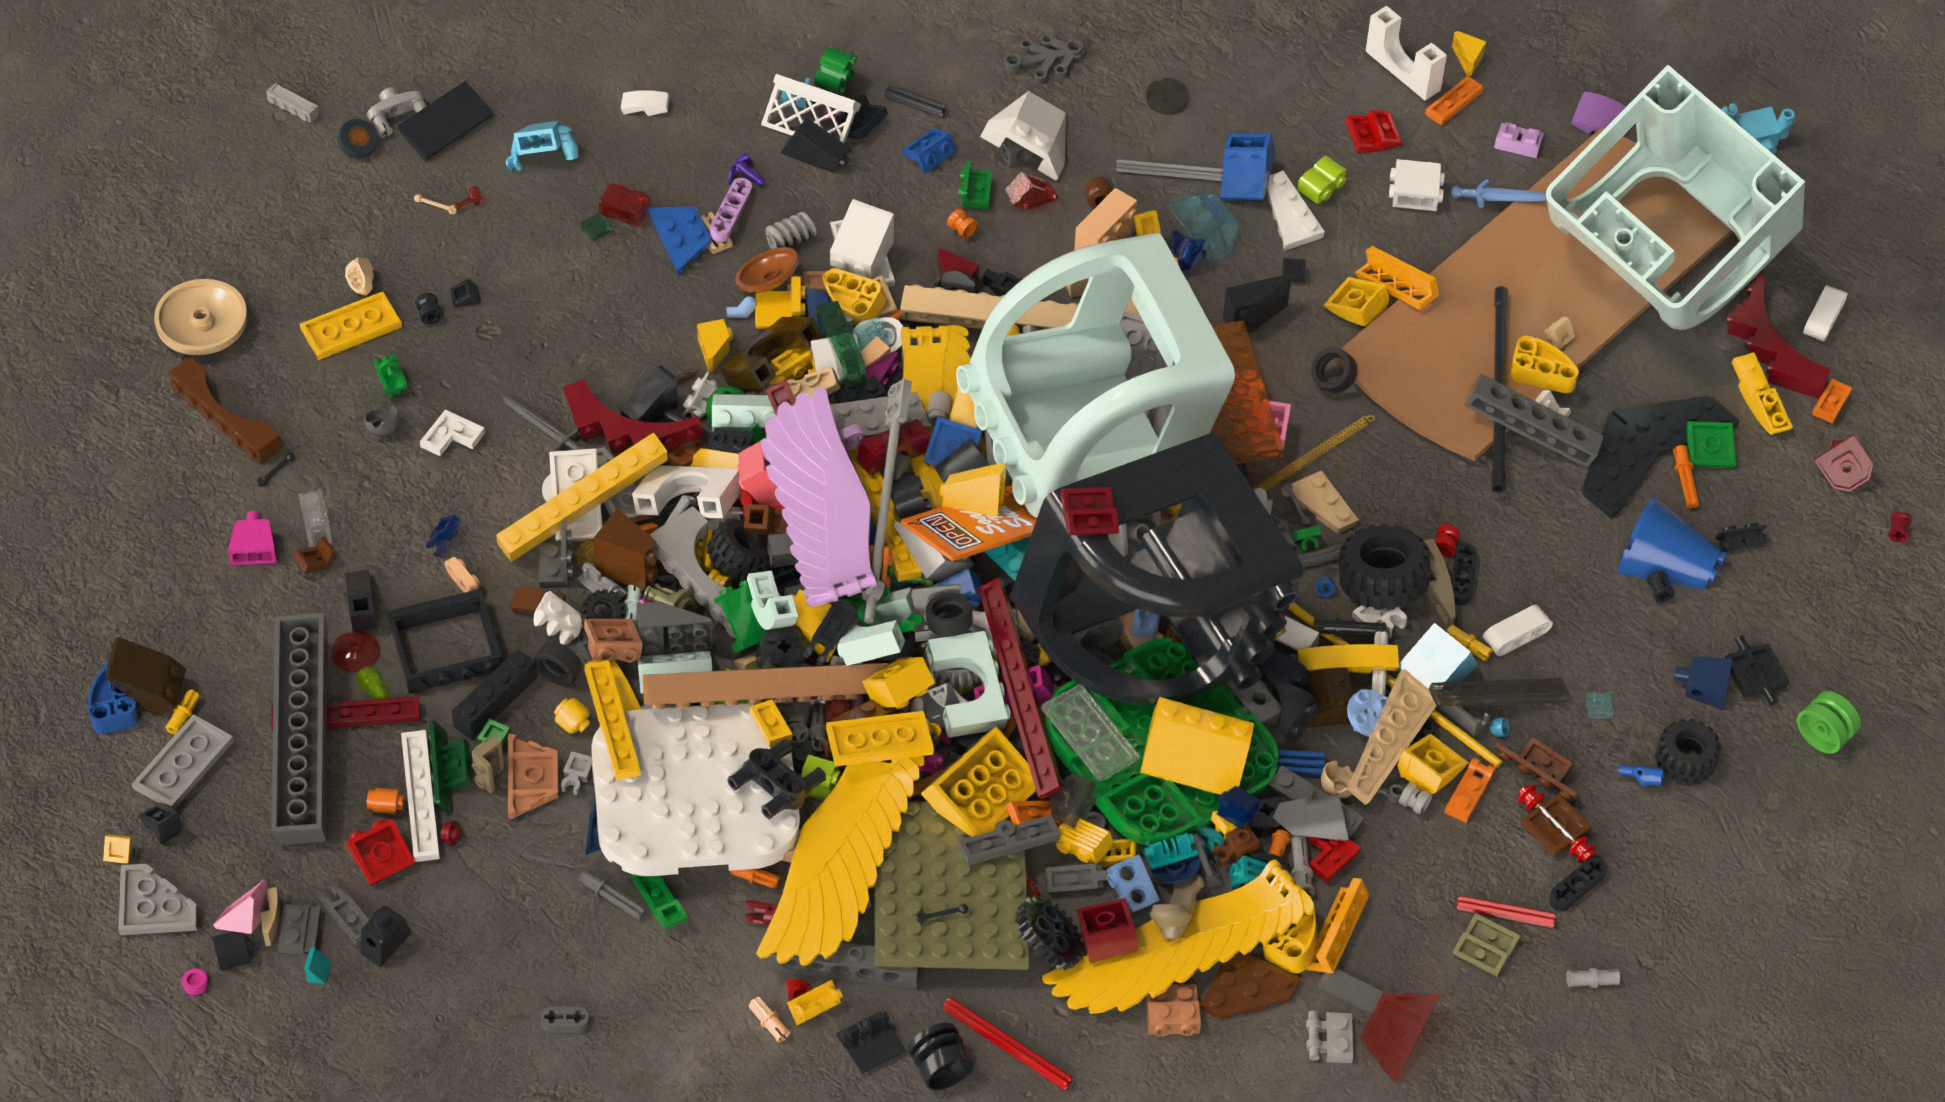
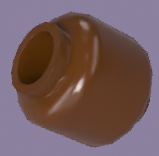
M1104 177L1092 178L1087 182L1084 189L1087 203L1093 209L1113 191L1112 184Z

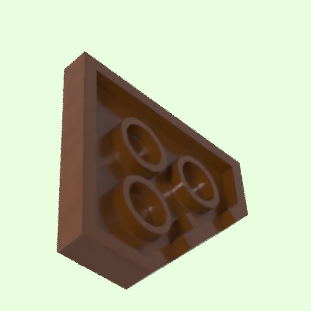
M1239 951L1229 961L1222 964L1202 999L1199 1008L1202 1012L1220 1020L1232 1018V1015L1242 1012L1248 1014L1263 1010L1266 1006L1279 1003L1281 1005L1289 1003L1300 984L1301 978L1248 953L1244 955Z

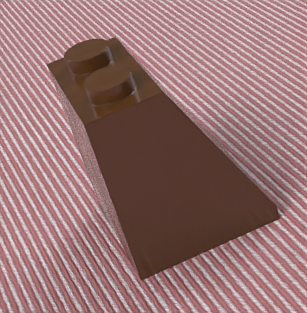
M616 509L593 538L595 568L602 576L646 590L652 582L654 583L657 580L659 574L656 562L658 557L656 541L623 512Z

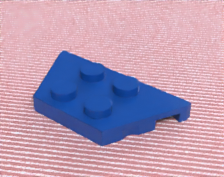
M696 207L647 208L649 216L678 275L684 272L683 267L690 261L694 262L700 253L705 251L712 243L711 237Z

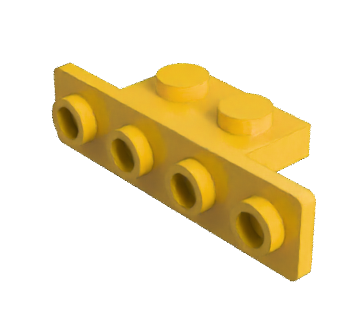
M836 332L828 338L840 337L841 335ZM812 348L790 349L771 360V367L776 371V377L768 382V386H774L784 380L799 378L804 372L812 368L814 360Z

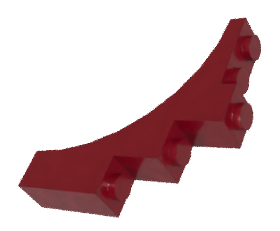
M1757 275L1755 283L1750 282L1746 295L1750 296L1749 299L1744 298L1742 305L1737 304L1735 311L1729 312L1726 324L1730 326L1727 334L1748 340L1746 348L1750 349L1749 354L1755 353L1758 362L1768 365L1766 373L1770 374L1768 383L1820 399L1831 369L1799 354L1776 332L1768 318L1764 305L1766 277Z
M584 379L562 387L582 441L605 434L612 454L631 448L652 433L657 436L666 450L674 449L677 446L696 441L705 436L698 416L667 423L637 421L621 416L601 404L591 393Z

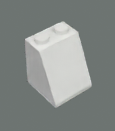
M853 199L830 250V266L872 279L894 243V214Z

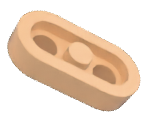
M452 557L445 561L444 564L448 574L464 593L479 589L480 582L474 574L470 575L462 559Z

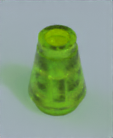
M368 666L357 674L358 685L373 699L388 698L389 693L377 669Z

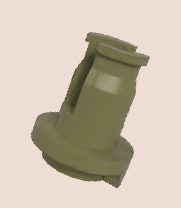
M656 583L655 589L648 586L644 592L643 598L647 597L651 603L663 602L695 613L696 602L694 593L687 589L674 592L668 588H662Z

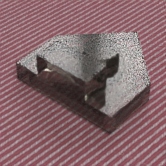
M1073 773L1066 777V780L1062 781L1063 790L1049 796L1052 806L1050 809L1052 818L1075 828L1079 818L1086 820L1096 800V797L1091 795L1096 783Z

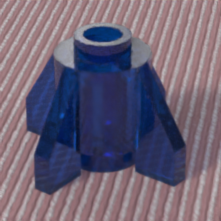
M1173 230L1170 236L1171 253L1177 258L1182 272L1190 270L1204 260L1207 253L1202 249L1205 240L1183 237V234Z

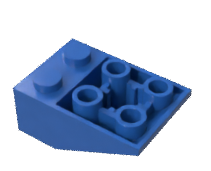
M1229 133L1224 149L1221 200H1264L1276 155L1272 134Z

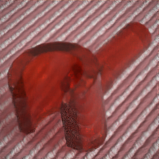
M479 187L470 188L468 190L469 197L455 204L454 208L457 210L471 202L473 204L481 203L482 198Z

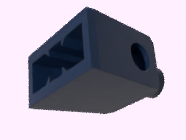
M1695 656L1692 658L1690 669L1675 667L1673 680L1687 683L1685 690L1687 698L1722 709L1727 693L1732 659Z

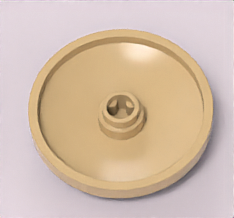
M195 279L173 287L160 299L154 314L155 326L160 339L171 349L188 355H207L229 347L242 335L248 319L247 308L242 295L231 285L213 279Z

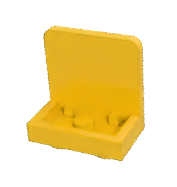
M791 277V291H767L755 294V300L757 301L755 307V327L757 329H768L781 317H805V303H801V299H805V286H801V277Z

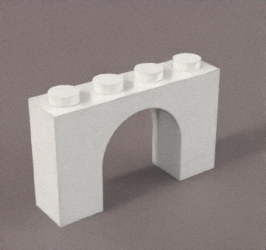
M1385 6L1371 15L1366 52L1426 101L1441 91L1447 55L1433 43H1430L1416 52L1415 62L1412 61L1400 44L1401 17L1388 6Z
M660 465L645 476L632 494L636 514L659 515L672 498L684 493L700 492L697 499L701 515L707 518H724L741 494L738 481L740 478L739 470L733 468Z

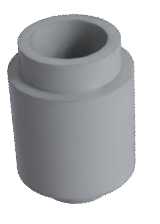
M937 391L930 395L927 418L933 426L936 424L937 417L949 420L953 399L946 392Z

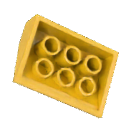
M1159 697L1153 711L1140 773L1236 799L1250 747L1254 723Z
M995 727L976 742L921 794L937 813L969 836L974 837L992 832L997 822L1005 820L1009 816L1006 806L1011 801H1026L1036 789L1029 764L1001 731Z

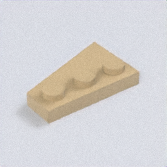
M1322 470L1292 483V491L1301 508L1304 510L1307 508L1314 513L1316 519L1337 534L1358 525L1359 519ZM1283 487L1281 494L1288 498L1290 495Z

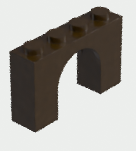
M781 317L719 370L728 386L761 389L776 377L768 362L769 359L786 350L809 349L811 341L819 340L823 335L813 317Z

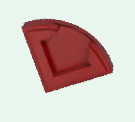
M786 980V993L790 1001L812 990L810 983L805 980Z

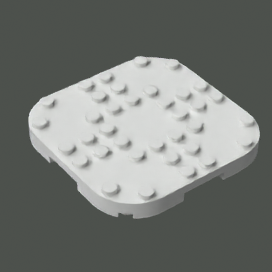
M720 704L706 707L690 706L687 708L673 707L623 711L639 763L640 777L617 781L601 726L599 727L592 740V770L599 844L603 854L610 862H616L622 866L623 871L631 874L659 876L678 874V868L728 864L729 871L763 868L779 862L789 849L793 850L799 837V809H784L769 820L761 812V806L773 799L769 793L752 780L736 791L727 782L729 776L742 768L743 763L749 759V754L752 750L756 748L770 749L750 715V706L754 704ZM790 753L780 760L793 770L792 755Z

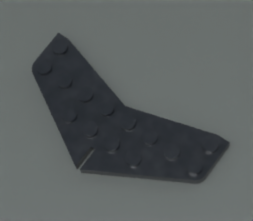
M1710 396L1614 409L1612 414L1610 412L1608 414L1601 434L1603 435V440L1597 457L1589 467L1582 493L1585 498L1611 519L1621 511L1625 501L1657 458L1667 451L1675 449L1676 446L1687 444L1686 423L1688 421L1733 423L1734 429L1739 425L1740 420Z

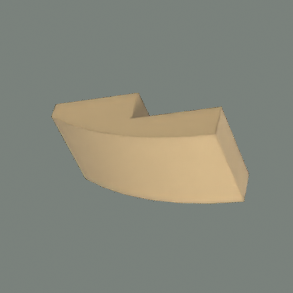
M277 887L267 889L270 910L260 912L266 946L272 945L280 921V901Z

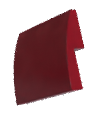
M1111 487L1068 488L1060 491L1063 515L1069 536L1119 533L1117 508H1113Z

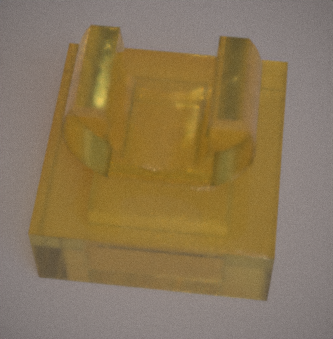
M587 540L580 544L579 549L573 551V557L581 567L586 562L595 564L594 541L590 542Z

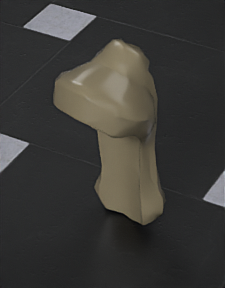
M1198 875L1188 881L1174 884L1169 904L1153 905L1150 918L1161 928L1163 938L1167 940L1179 939L1182 932L1188 928L1196 904V895L1205 886L1202 876Z

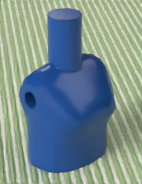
M1619 764L1618 774L1634 776L1643 787L1651 785L1662 786L1665 769L1646 765L1633 767Z

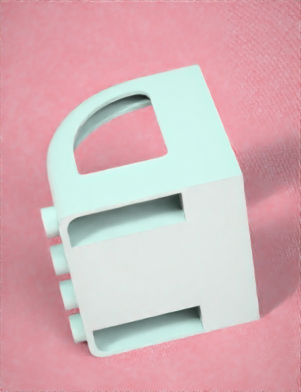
M1667 65L1548 186L1546 197L1551 222L1561 232L1565 234L1571 233L1656 308L1660 318L1668 326L1677 330H1686L1703 323L1730 302L1802 230L1805 181ZM1636 123V145L1595 185L1575 198L1566 199L1573 186ZM1650 177H1665L1678 183L1728 226L1740 241L1684 299H1682L1678 292L1670 298L1654 284L1674 262V250L1618 202L1637 183Z
M1153 233L1080 248L1064 254L1030 273L1016 284L994 307L984 324L969 364L961 365L957 368L956 378L961 392L964 394L969 393L975 405L974 416L977 426L981 430H987L994 442L993 455L996 463L1006 464V468L1013 480L1012 490L1015 500L1020 505L1025 504L1029 513L1037 518L1044 498L1060 487L1209 434L1234 383L1235 372L1232 362L1160 233ZM1089 278L1075 315L1068 325L1006 337L1008 331L1018 318L1040 300L1065 286ZM1132 295V301L1168 367L1127 380L1124 374L1131 360V347L1119 323ZM1164 405H1173L1158 438L1145 411Z

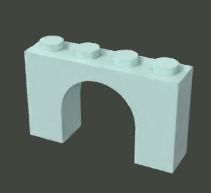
M911 587L891 592L887 600L876 602L875 612L883 620L888 621L886 623L866 627L860 621L859 616L855 614L837 645L838 654L844 659L846 666L901 652L905 639L898 623L907 619L911 613H914Z
M979 631L928 640L925 650L931 672L951 668H966L977 674L984 685V694L978 699L945 706L942 717L948 738L991 731L995 727L1004 729L1007 720L1010 719V709L1008 704L1005 705L1003 701L1004 687L1002 682H998V664L996 660L993 661L992 641L987 639L986 632Z

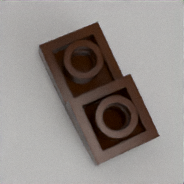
M516 588L510 608L514 613H535L543 596L548 591L534 588ZM552 592L565 602L566 597L564 595Z

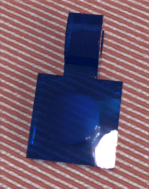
M456 515L441 518L431 533V539L426 543V548H432L436 545L437 551L434 555H443L446 551L445 540L451 539L456 534V528L461 520Z

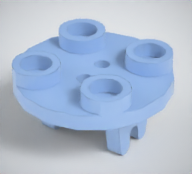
M1368 689L1356 692L1349 699L1347 706L1348 718L1354 727L1353 730L1365 736H1371L1388 697Z

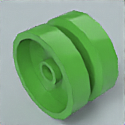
M1832 691L1820 693L1797 717L1798 729L1806 741L1817 750L1828 754H1834L1846 744L1847 740L1851 739L1861 727L1860 717L1853 705L1843 696Z

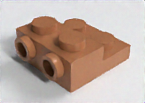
M585 619L584 629L589 638L588 650L593 660L600 662L607 660L609 662L611 660H621L624 662L640 660L643 643L632 619Z
M1173 984L1166 992L1154 998L1150 994L1145 996L1148 1035L1167 1036L1169 1034H1181L1190 1036L1199 1034L1201 1020L1196 984Z

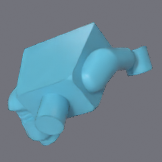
M1734 103L1729 105L1730 112L1727 106L1722 108V111L1773 155L1777 152L1776 146H1778L1779 140L1788 137L1789 129L1795 123V113L1791 109H1784L1777 120L1772 107L1735 115L1738 108Z
M559 121L532 124L514 133L510 153L512 156L506 159L508 168L511 172L514 167L520 171L523 165L518 157L521 155L557 150L560 146H562L566 160L578 158L579 147L571 134L572 129L568 126L560 125Z

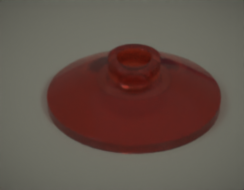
M352 631L341 635L333 643L331 649V656L335 665L347 672H361L370 668L376 663L380 654L377 640L372 635L362 631L354 633Z

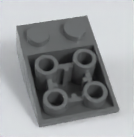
M663 602L637 604L638 631L643 643L641 655L713 649L711 618Z

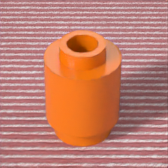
M375 788V790L368 791L367 809H371L376 813L398 814L399 810H403L405 796L401 795L400 790Z

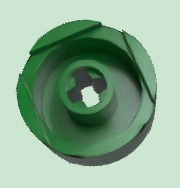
M828 46L821 57L820 69L816 71L814 86L844 96L848 87L847 81L851 82L855 75V69L852 68H854L858 56L836 47Z

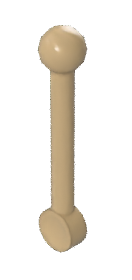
M420 194L414 197L417 203L424 202L448 210L452 215L458 212L455 205L447 206L423 198Z

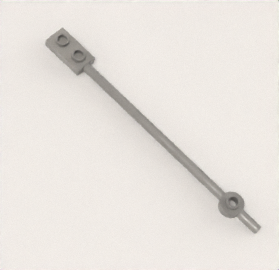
M906 378L893 384L888 391L889 399L888 407L885 411V426L890 428L871 566L877 587L870 588L869 586L861 589L862 598L867 601L864 622L868 624L874 622L876 602L881 598L884 591V583L879 579L900 424L907 420L912 382Z

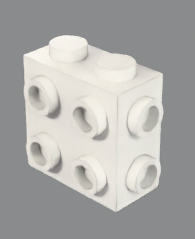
M1397 159L1396 167L1391 168L1390 181H1394V184H1390L1389 197L1393 198L1392 207L1437 211L1438 202L1442 203L1443 189H1439L1444 183V173H1440L1441 164Z

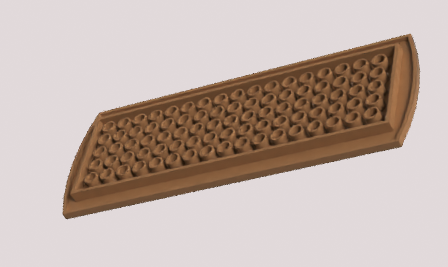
M1599 129L1527 191L1546 193L1548 186L1604 129ZM1622 137L1573 186L1566 199L1575 198L1595 185L1621 161L1636 143ZM1650 177L1644 179L1618 201L1674 250V262L1654 283L1664 293L1733 233L1728 226L1698 200L1669 178ZM1514 201L1429 274L1437 280L1439 293L1437 298L1421 310L1399 299L1341 349L1350 354L1357 364V376L1354 383L1374 402L1420 435L1452 452L1475 461L1493 445L1494 421L1466 407L1465 403L1471 386L1480 374L1494 380L1495 288L1503 286L1508 289L1506 386L1534 401L1543 390L1547 389L1514 382L1510 377L1513 356L1520 337L1531 336L1553 345L1552 340L1547 339L1544 330L1552 326V323L1558 321L1561 317L1570 318L1575 337L1559 350L1568 356L1579 369L1644 312L1651 303L1571 233L1565 234L1561 232L1551 222L1547 201ZM1423 295L1413 296V298L1417 300H1421L1423 297H1425ZM1334 358L1344 371L1345 362L1341 358ZM1505 427V434L1510 430Z

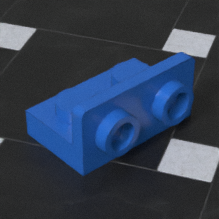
M933 128L902 149L905 158L918 161L921 171L926 173L954 154L956 148L951 133Z

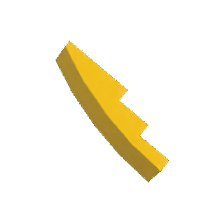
M1354 644L1303 648L1297 650V661L1301 662L1311 674L1325 669L1347 668L1348 672L1371 673L1373 670L1397 671L1399 668L1398 645Z

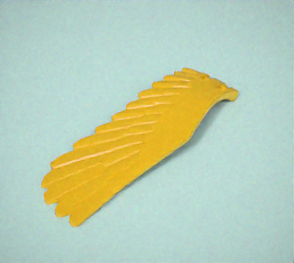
M962 326L901 328L903 379L906 378L912 382L910 393L918 392L926 416L930 395L937 391H944L953 398L957 383V368L961 365L969 364L971 360L967 353L970 349L969 342L966 339L969 332ZM933 337H938L939 343H933ZM910 338H916L917 345H910ZM930 424V433H931V435H930L929 443H930L931 436H932V433H933V430H934V427H935V426H933V425H931V424ZM981 436L978 447L984 454L986 442ZM926 454L911 459L910 465L914 476H919L924 486V489L921 490L923 499L928 498L932 509H935L936 506L943 505V497H940V488L943 481L934 468L936 465L924 462Z
M923 756L892 759L891 763L876 761L846 766L834 789L801 828L782 897L756 952L760 959L767 958L776 952V960L779 964H783L797 955L799 956L800 965L806 966L811 964L819 954L823 955L824 959L827 960L837 952L843 939L847 942L852 940L858 926V912L865 913L869 904L868 888L874 887L876 884V866H882L884 851L891 846L892 831L899 832L901 813L908 811L907 797L913 796V781L919 780L918 766L925 764Z
M1275 859L1266 865L1263 872L1256 879L1243 887L1219 896L1196 901L1190 924L1182 932L1179 939L1167 940L1163 938L1161 928L1152 919L1135 929L1139 951L1089 962L1088 955H1085L1072 969L1069 968L1066 971L1063 968L1060 970L1055 969L1042 975V981L1047 985L1057 984L1052 989L1053 996H1071L1067 1001L1070 1009L1076 1010L1089 1006L1090 1014H1096L1117 1007L1119 1011L1123 1012L1138 1004L1147 994L1154 998L1166 992L1174 981L1179 983L1187 981L1197 969L1205 972L1218 961L1222 963L1229 961L1239 951L1246 955L1259 942L1264 945L1268 944L1276 933L1282 935L1289 929L1292 923L1299 924L1304 913L1312 915L1315 910L1314 902L1300 885H1296L1295 879L1289 872L1281 869L1282 865Z

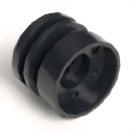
M944 1022L928 1027L917 1034L908 1045V1053L913 1058L914 1064L920 1068L919 1073L926 1087L930 1090H943L958 1084L975 1067V1060L969 1049L963 1045V1038L959 1035V1031L953 1023Z

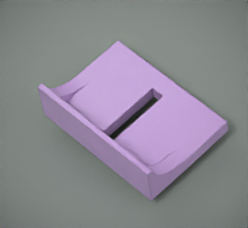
M1508 122L1506 124L1501 123L1494 148L1537 158L1544 133L1532 128L1517 127L1516 124ZM1519 134H1522L1521 141L1517 140Z

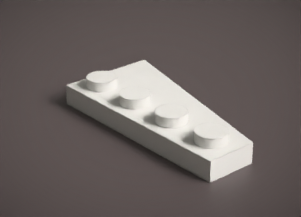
M1280 171L1271 174L1266 194L1269 203L1272 205L1273 216L1278 224V232L1283 240L1284 251L1323 238L1325 231L1285 172Z

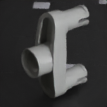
M389 87L380 93L379 98L381 101L368 110L367 117L370 123L375 125L380 137L385 138V133L387 136L393 133V129L386 119L411 110H415L417 113L427 106L426 99L420 91L399 94L395 87Z

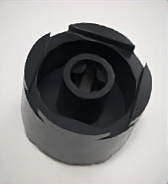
M913 473L893 480L891 499L900 518L904 517L905 519L933 510L929 499H923L921 490L924 489V486L919 476L914 477Z
M795 625L766 630L755 654L759 669L802 667L806 659L803 654L808 648V642L802 630Z

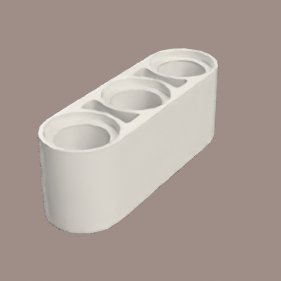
M1826 285L1805 325L1803 334L1825 342L1845 303L1848 293Z
M1532 605L1491 626L1483 634V639L1497 656H1502L1542 636L1550 630L1553 622L1538 605Z

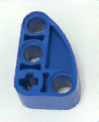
M109 661L95 678L88 700L92 727L100 734L134 727L139 721L136 701L122 693L121 690L105 679Z

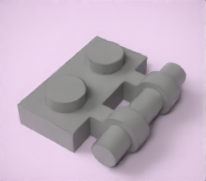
M1317 1011L1308 1012L1306 1030L1309 1032V1040L1306 1042V1047L1309 1052V1059L1318 1060L1320 1058L1319 1053H1326L1327 1062L1352 1063V1013L1326 1012L1325 1021H1321ZM1319 1033H1326V1041L1319 1040Z

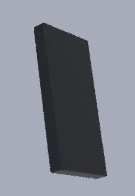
M464 81L399 124L397 129L426 161L492 117L493 111L472 87Z

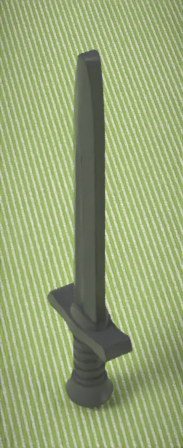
M504 394L502 395L504 403L513 411L558 442L554 445V451H561L565 447L571 450L589 449L574 441L579 436L578 429L574 428L571 433L566 434L516 399Z

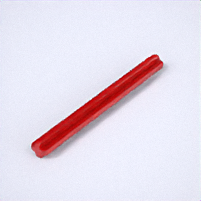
M950 997L944 1003V1011L1062 1089H1067L1072 1083V1076L954 998Z

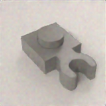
M571 751L563 770L565 778L561 782L562 792H565L568 786L573 785L574 795L579 794L581 790L580 781L587 782L592 772L591 756Z

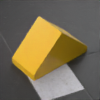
M1456 31L1454 32L1452 48L1466 75L1470 77L1484 56L1486 41Z

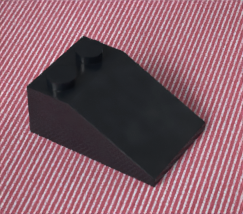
M1291 274L1226 288L1223 319L1232 337L1254 332L1288 306L1292 280Z

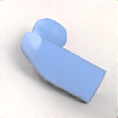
M748 296L738 307H727V318L749 317L755 310L757 301L755 298Z

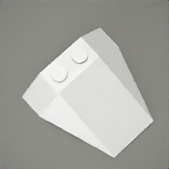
M1028 91L991 118L980 137L997 147L1001 146L1006 137L1042 157L1043 159L1037 170L1057 180L1065 165L1066 112Z

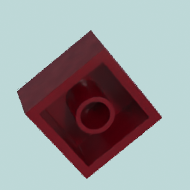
M1126 898L1076 909L1089 962L1101 961L1109 957L1127 955L1131 952L1139 951L1135 928Z

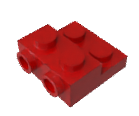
M385 819L379 820L371 825L372 829L366 832L359 830L349 836L350 839L347 840L346 846L357 867H360L369 886L415 865V861L393 819L387 822Z

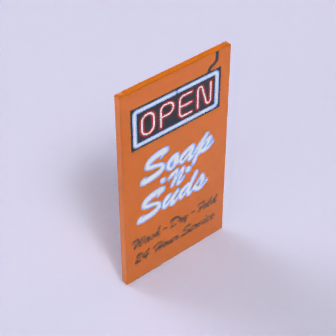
M1012 485L1005 487L1004 506L998 516L943 506L901 519V524L948 559L956 561L1030 537L1037 518L1029 513L1025 504L1020 505L1017 503L1013 495Z

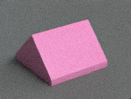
M265 879L228 906L213 926L216 929L252 934L261 922L260 912L266 911L267 882Z

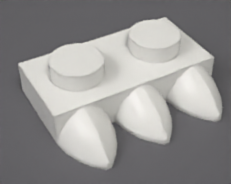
M551 591L545 593L534 613V625L536 627L541 626L548 621V636H553L561 631L559 639L563 645H567L575 639L583 627L582 622L584 620L583 618L581 619L580 613Z

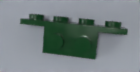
M433 720L429 722L430 732H428V738L431 742L430 760L433 768V773L431 774L434 783L433 800L437 807H440L446 813L452 812L451 792L472 784L469 742L462 738L447 744L445 729Z

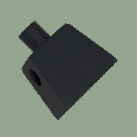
M386 905L376 910L373 917L361 930V955L381 967L411 935V930L405 918Z

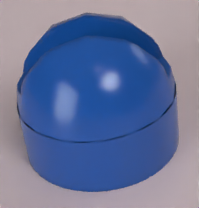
M1321 577L1317 581L1316 592L1318 595L1329 597L1334 593L1335 583L1330 577ZM1324 582L1328 583V590H1324Z

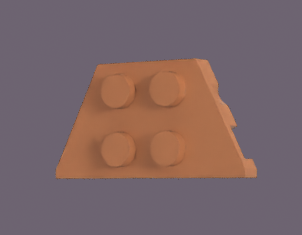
M508 734V818L513 819L558 798V751L549 747H542L530 740L528 743L516 739V735Z

